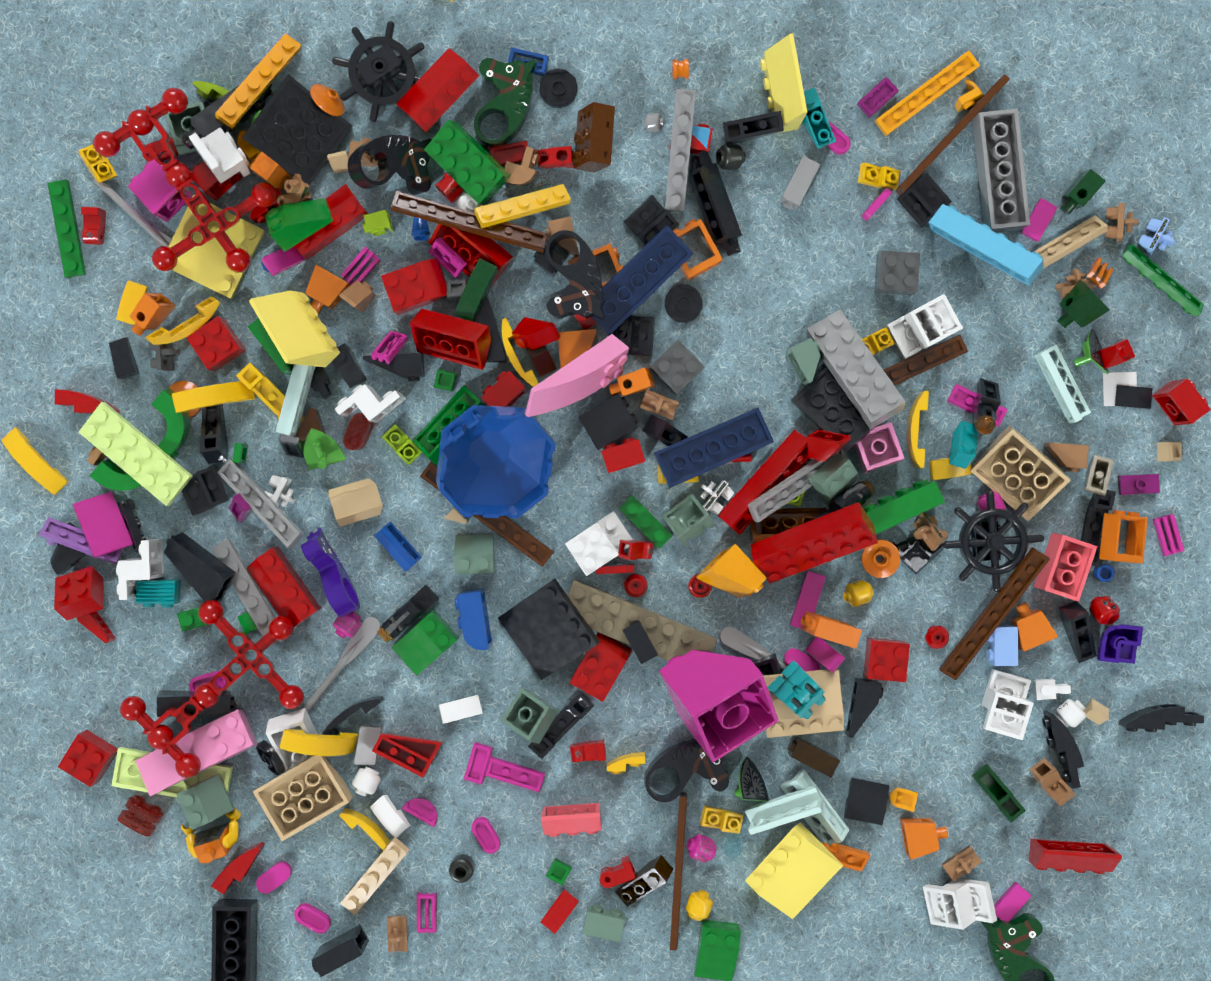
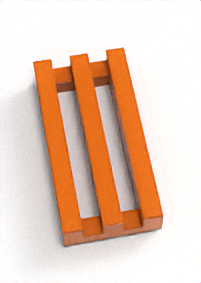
M1101 257L1094 261L1087 274V277L1100 289L1107 284L1113 272L1111 267L1109 269L1106 268L1108 265L1106 262L1101 264ZM1099 268L1100 270H1099V272L1096 274V278H1095L1093 275L1096 273L1097 269Z

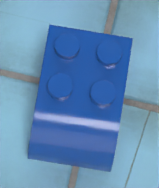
M484 588L461 591L457 594V598H455V608L460 612V617L457 618L458 627L462 629L463 637L469 646L477 650H488L492 646V637Z

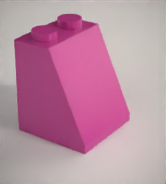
M154 159L144 166V170L140 174L135 175L131 179L128 187L155 216L168 222L186 203L182 199L180 191H177L175 187L167 182L165 171L162 170L163 166L159 165ZM186 189V196L192 198L193 194Z

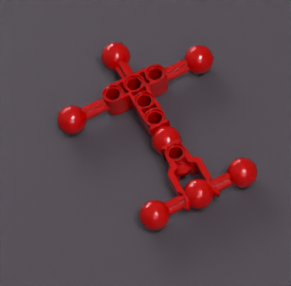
M173 87L163 92L162 101L154 107L150 108L146 105L145 110H134L129 114L127 122L122 121L121 128L113 133L102 131L94 137L93 147L103 157L115 156L119 152L120 143L132 137L142 152L150 154L159 165L163 166L162 170L165 171L167 182L175 187L177 191H180L182 199L200 222L198 226L189 231L188 237L171 248L161 246L153 251L152 262L158 270H173L177 265L178 257L195 246L207 244L214 238H216L226 252V264L231 271L242 273L250 267L251 257L249 253L242 248H236L225 231L236 225L243 215L257 206H272L276 201L277 192L267 182L257 183L252 188L250 197L234 207H226L216 213L201 190L193 184L194 180L191 179L189 168L176 159V155L168 143L170 135L158 120L168 112L179 114L187 108L188 98L181 89ZM155 126L162 138L158 142L155 141L151 147H147L138 135L144 136L149 134ZM165 152H168L171 156V160L168 163L161 161V155ZM188 187L195 189V196L193 198H188L185 194ZM200 204H205L208 208L207 213L203 216L197 211ZM230 210L236 213V219L232 222L226 219V213ZM212 221H216L220 225L219 230L215 233L209 228ZM197 231L203 235V240L200 243H196L193 240V234Z
M215 600L205 601L199 607V618L205 624H214L228 638V645L237 656L218 672L212 680L199 685L189 701L177 709L170 708L155 722L145 712L146 704L138 696H129L122 701L120 705L122 717L129 721H137L144 728L143 734H148L147 738L150 746L155 749H162V755L168 753L176 761L175 769L178 775L184 778L197 775L201 768L199 757L193 753H184L176 743L191 730L192 726L190 723L205 708L214 706L219 696L223 693L222 691L229 688L248 669H251L258 677L266 678L280 693L279 701L283 707L296 709L303 703L304 692L297 685H288L274 670L273 662L263 653L276 640H286L292 635L294 626L288 617L277 616L273 618L268 627L269 632L258 642L254 643L244 632H238L223 617L224 609L219 602ZM236 635L243 638L241 646H236L233 643V638ZM248 650H254L256 652L257 656L255 660H250L247 658L246 654ZM234 663L241 665L242 670L240 673L232 671L231 667ZM261 664L269 665L270 672L268 674H263L260 671ZM218 677L226 679L225 687L218 686ZM187 705H194L196 713L189 714L186 709ZM170 715L176 717V721L182 723L183 730L175 738L171 728L161 724Z

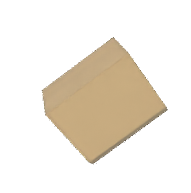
M1091 699L1084 710L1087 715L1086 718L1100 725L1109 719V708Z

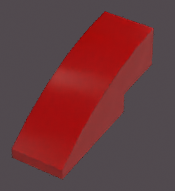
M55 389V405L74 406V413L93 414L99 404L105 402L120 414L119 409L95 396L76 391Z
M260 842L242 852L227 865L210 887L224 895L235 879L241 882L265 843Z

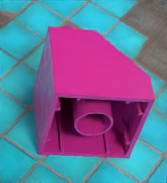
M691 650L683 656L673 657L667 662L665 667L659 670L679 717L712 763L779 721L763 674L751 659Z

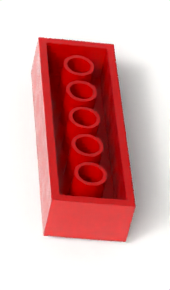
M858 502L751 544L752 560L756 567L765 575L769 584L877 544L878 540L873 523Z

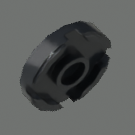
M556 68L549 70L540 81L541 97L546 104L553 108L567 107L577 96L578 85L576 78L565 69Z
M680 284L673 287L667 293L664 307L667 315L672 320L678 323H687L693 321L699 315L703 300L696 288Z
M264 740L258 743L256 746L257 753L261 760L269 765L268 769L276 776L285 771L284 764L273 747Z

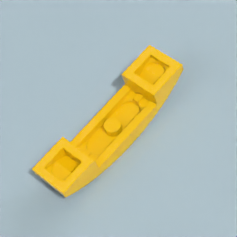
M210 296L195 306L199 312L170 331L161 327L145 338L153 345L168 344L181 340L201 328L212 317L220 303L217 299Z
M504 318L502 319V339L508 358L519 375L529 385L535 387L539 383L532 370L524 372L509 340L514 338L512 335L513 330L508 320Z
M250 362L236 376L279 419L285 395ZM303 414L300 423L305 419Z
M241 381L172 393L176 413L255 399L253 391L249 390Z
M929 391L920 392L916 397L907 421V446L915 468H924L925 449H918L920 411L928 410Z
M14 427L2 439L6 449L21 467L53 495H56L69 483L56 468H52L28 443L29 439L17 427Z
M284 729L279 747L280 749L299 754L340 756L354 752L359 735L358 733L340 732L339 736L305 734L303 730Z
M345 808L339 816L351 829L358 824L383 851L390 844L391 841L385 832L364 814Z

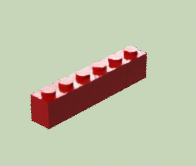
M794 430L717 516L738 535H741L754 520L747 505L797 472L809 459L807 438Z

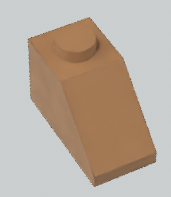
M571 216L548 221L549 227L546 228L548 239L558 231L568 230L574 232ZM563 239L556 244L557 247L575 258L579 256L576 240Z
M356 281L339 296L363 313L376 294L372 292L374 288L365 281L363 284Z
M1044 443L1043 447L1060 467L1068 468L1067 472H1080V469H1087L1088 445Z

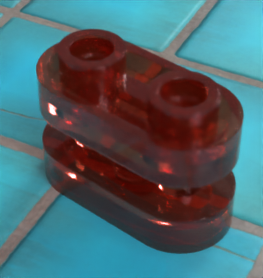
M363 413L355 414L351 418L344 435V446L349 450H362L368 442L374 422L369 421Z
M141 796L129 797L125 804L128 810L121 811L117 818L118 821L143 836H152L156 829L153 823L160 822L163 816L162 809L159 806L146 803L145 799Z

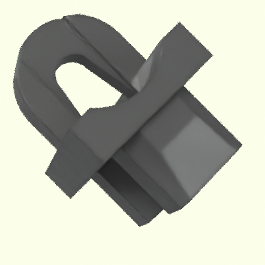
M149 342L150 350L155 351L156 358H151L150 367L161 371H174L173 356H179L180 349H174L172 343L153 345Z

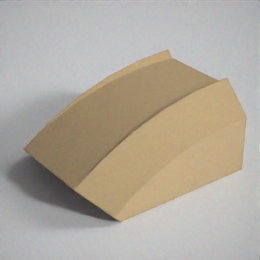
M370 478L328 490L335 518L340 527L381 515L382 501L376 483Z

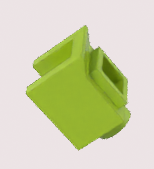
M387 210L364 215L365 222H362L365 233H370L375 237L386 234L387 231L394 232L390 214L387 213Z

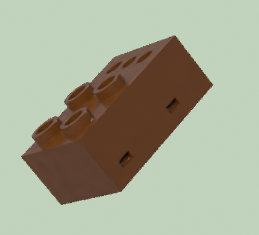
M593 102L578 111L577 129L574 135L575 151L572 156L574 169L595 173L611 165L615 106Z

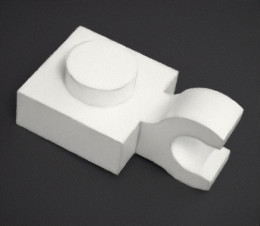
M1054 679L1034 680L1035 699H1056V693L1070 694L1071 686L1055 684Z

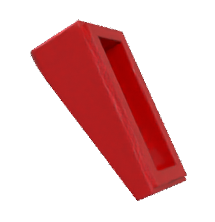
M97 611L77 618L79 623L104 643H109L116 639Z

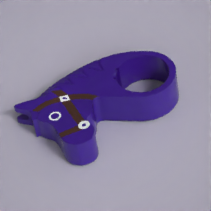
M321 527L315 533L311 531L310 535L307 536V542L301 544L302 552L309 562L311 561L319 571L325 595L332 609L339 617H344L360 608L356 590L342 563L329 545Z

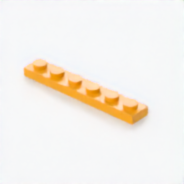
M285 33L218 109L215 117L230 128H233L301 50L302 45Z
M967 51L878 117L874 122L885 137L978 69L980 64L972 53Z

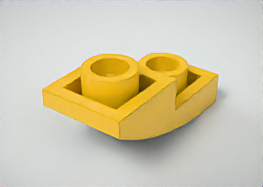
M93 145L78 150L83 162L98 183L117 177L108 158L99 155Z
M866 162L861 163L857 183L896 190L898 188L900 170L887 166L878 167Z
M130 280L127 281L116 320L131 325L136 323L130 318V315L144 293H147L148 286Z
M887 327L862 339L872 355L895 344Z
M950 458L929 461L931 480L972 474L970 471L971 464L964 469L951 465L949 463Z
M645 752L630 753L617 757L607 763V771H611V774H622V771H626V764H630L632 767H639L641 764H645Z
M703 805L700 825L717 828L723 832L740 834L744 815Z

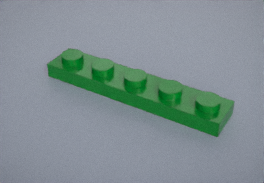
M68 180L49 182L47 184L64 277L72 278L86 275L70 183Z
M1132 243L1125 247L1122 256L1128 264L1134 265L1142 276L1148 277L1153 281L1156 288L1165 291L1172 301L1178 302L1186 313L1192 314L1195 318L1202 313L1204 304Z

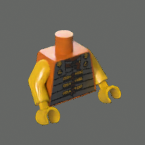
M235 808L233 813L230 811L225 814L231 820V823L200 831L195 835L193 834L196 828L191 830L189 826L186 829L184 824H181V830L187 835L185 839L188 852L194 858H198L200 863H210L212 860L226 856L232 846L238 841V822L236 821L241 816L239 810Z

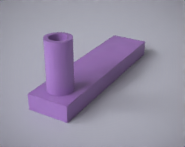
M50 517L47 518L39 533L40 537L46 538L47 544L56 545L59 543L93 556L82 529ZM123 549L96 558L116 565Z

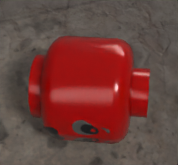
M1098 596L1090 603L1089 612L1098 623L1111 625L1118 620L1120 608L1110 597Z

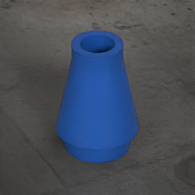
M414 217L411 232L414 240H428L431 233L427 220Z

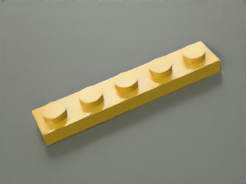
M564 184L480 206L475 208L474 213L481 228L570 204L571 198Z

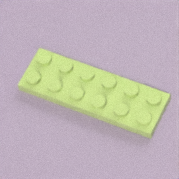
M105 402L99 404L79 431L83 437L166 506L172 504L193 477L186 469Z
M119 747L111 786L148 792L135 761L151 752ZM217 764L157 794L177 798L176 794L184 788L217 774H220L229 794L233 766Z

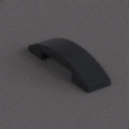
M1107 490L1105 496L1093 493L1087 508L1081 541L1097 546L1092 566L1100 567L1101 559H1099L1104 513H1108L1109 510L1113 509L1116 491Z
M580 692L556 715L540 743L531 742L528 747L542 760L555 744L595 705Z
M383 696L367 698L349 706L330 722L322 735H337L339 732L335 727L360 708L365 713H368L384 700Z

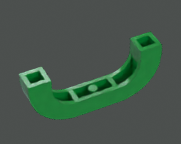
M169 388L163 390L151 405L164 416L167 422V433L158 444V447L175 460L179 455L177 453L187 439L190 419L188 411L175 412L172 393L174 392ZM109 459L102 461L89 475L102 486L113 490L126 491L142 486Z

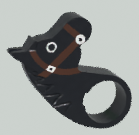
M387 135L366 142L350 155L348 159L349 175L359 187L372 189L385 184L397 172L406 181V188L410 194L419 195L427 192L431 188V180L427 168L431 156L424 149L431 142V139L420 142L409 136ZM364 153L370 156L373 155L375 161H378L379 176L376 181L369 179L362 170L361 158Z
M568 230L556 232L547 241L545 253L550 264L569 281V285L561 292V296L553 297L547 302L548 312L558 319L570 315H580L589 319L595 315L605 320V316L600 308L603 298L601 272L593 252L576 233ZM574 239L579 242L580 258L575 264L563 266L554 262L553 250L559 241Z
M691 739L678 743L660 753L645 771L644 785L648 794L654 800L670 802L681 794L694 773H698L703 778L708 779L712 788L718 792L724 791L728 787L729 778L723 767L724 756L712 763L697 740ZM670 766L674 768L678 776L676 788L665 795L653 792L649 786V779L652 773L662 767L669 768Z

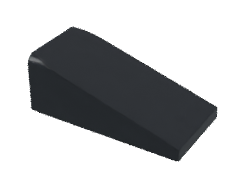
M128 337L110 342L109 347L117 379H125L140 374Z

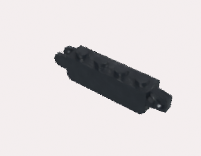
M270 84L238 123H244L251 114L264 108L265 99L271 95L272 84ZM239 85L191 118V129L182 137L183 143L190 150L195 148L189 138L194 133L201 139L218 128H221L224 133H230L235 128V126L230 128L215 117V113Z
M702 150L698 156L695 155L690 160L693 172L690 173L689 178L714 244H722L728 256L736 255L741 252L738 238L742 236L717 164L712 163L707 151Z

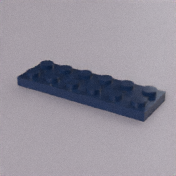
M665 225L603 286V298L600 308L605 316V320L595 315L592 318L610 335L694 253L668 225Z
M757 407L653 454L670 489L772 444L774 440Z

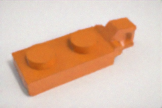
M822 843L845 868L862 872L871 856L867 851L838 843H832V845Z

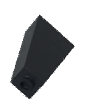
M487 295L473 322L489 326L491 344L486 363H507L505 350L489 296Z
M185 533L172 535L166 542L165 555L204 602L208 600L222 601L236 572Z
M159 691L157 696V717L162 716L170 708L177 709L190 700L194 692ZM222 691L223 693L219 696L217 703L210 708H205L199 715L229 714L231 708H234L235 702L234 696H231V691ZM192 704L187 705V712L195 714L196 707Z

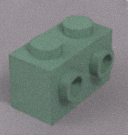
M597 904L588 905L583 925V935L621 942L625 913L615 908L611 910L604 909L601 905Z

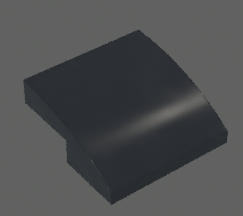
M928 173L897 198L898 202L921 228L931 220L942 204L948 206L952 202Z
M650 195L623 221L645 245L665 225H668L672 230L679 225L669 211L664 209L653 195Z
M630 315L613 331V335L629 347L628 355L652 356L655 318Z
M214 465L195 472L182 489L192 516L229 501Z
M851 778L844 818L883 825L889 785Z

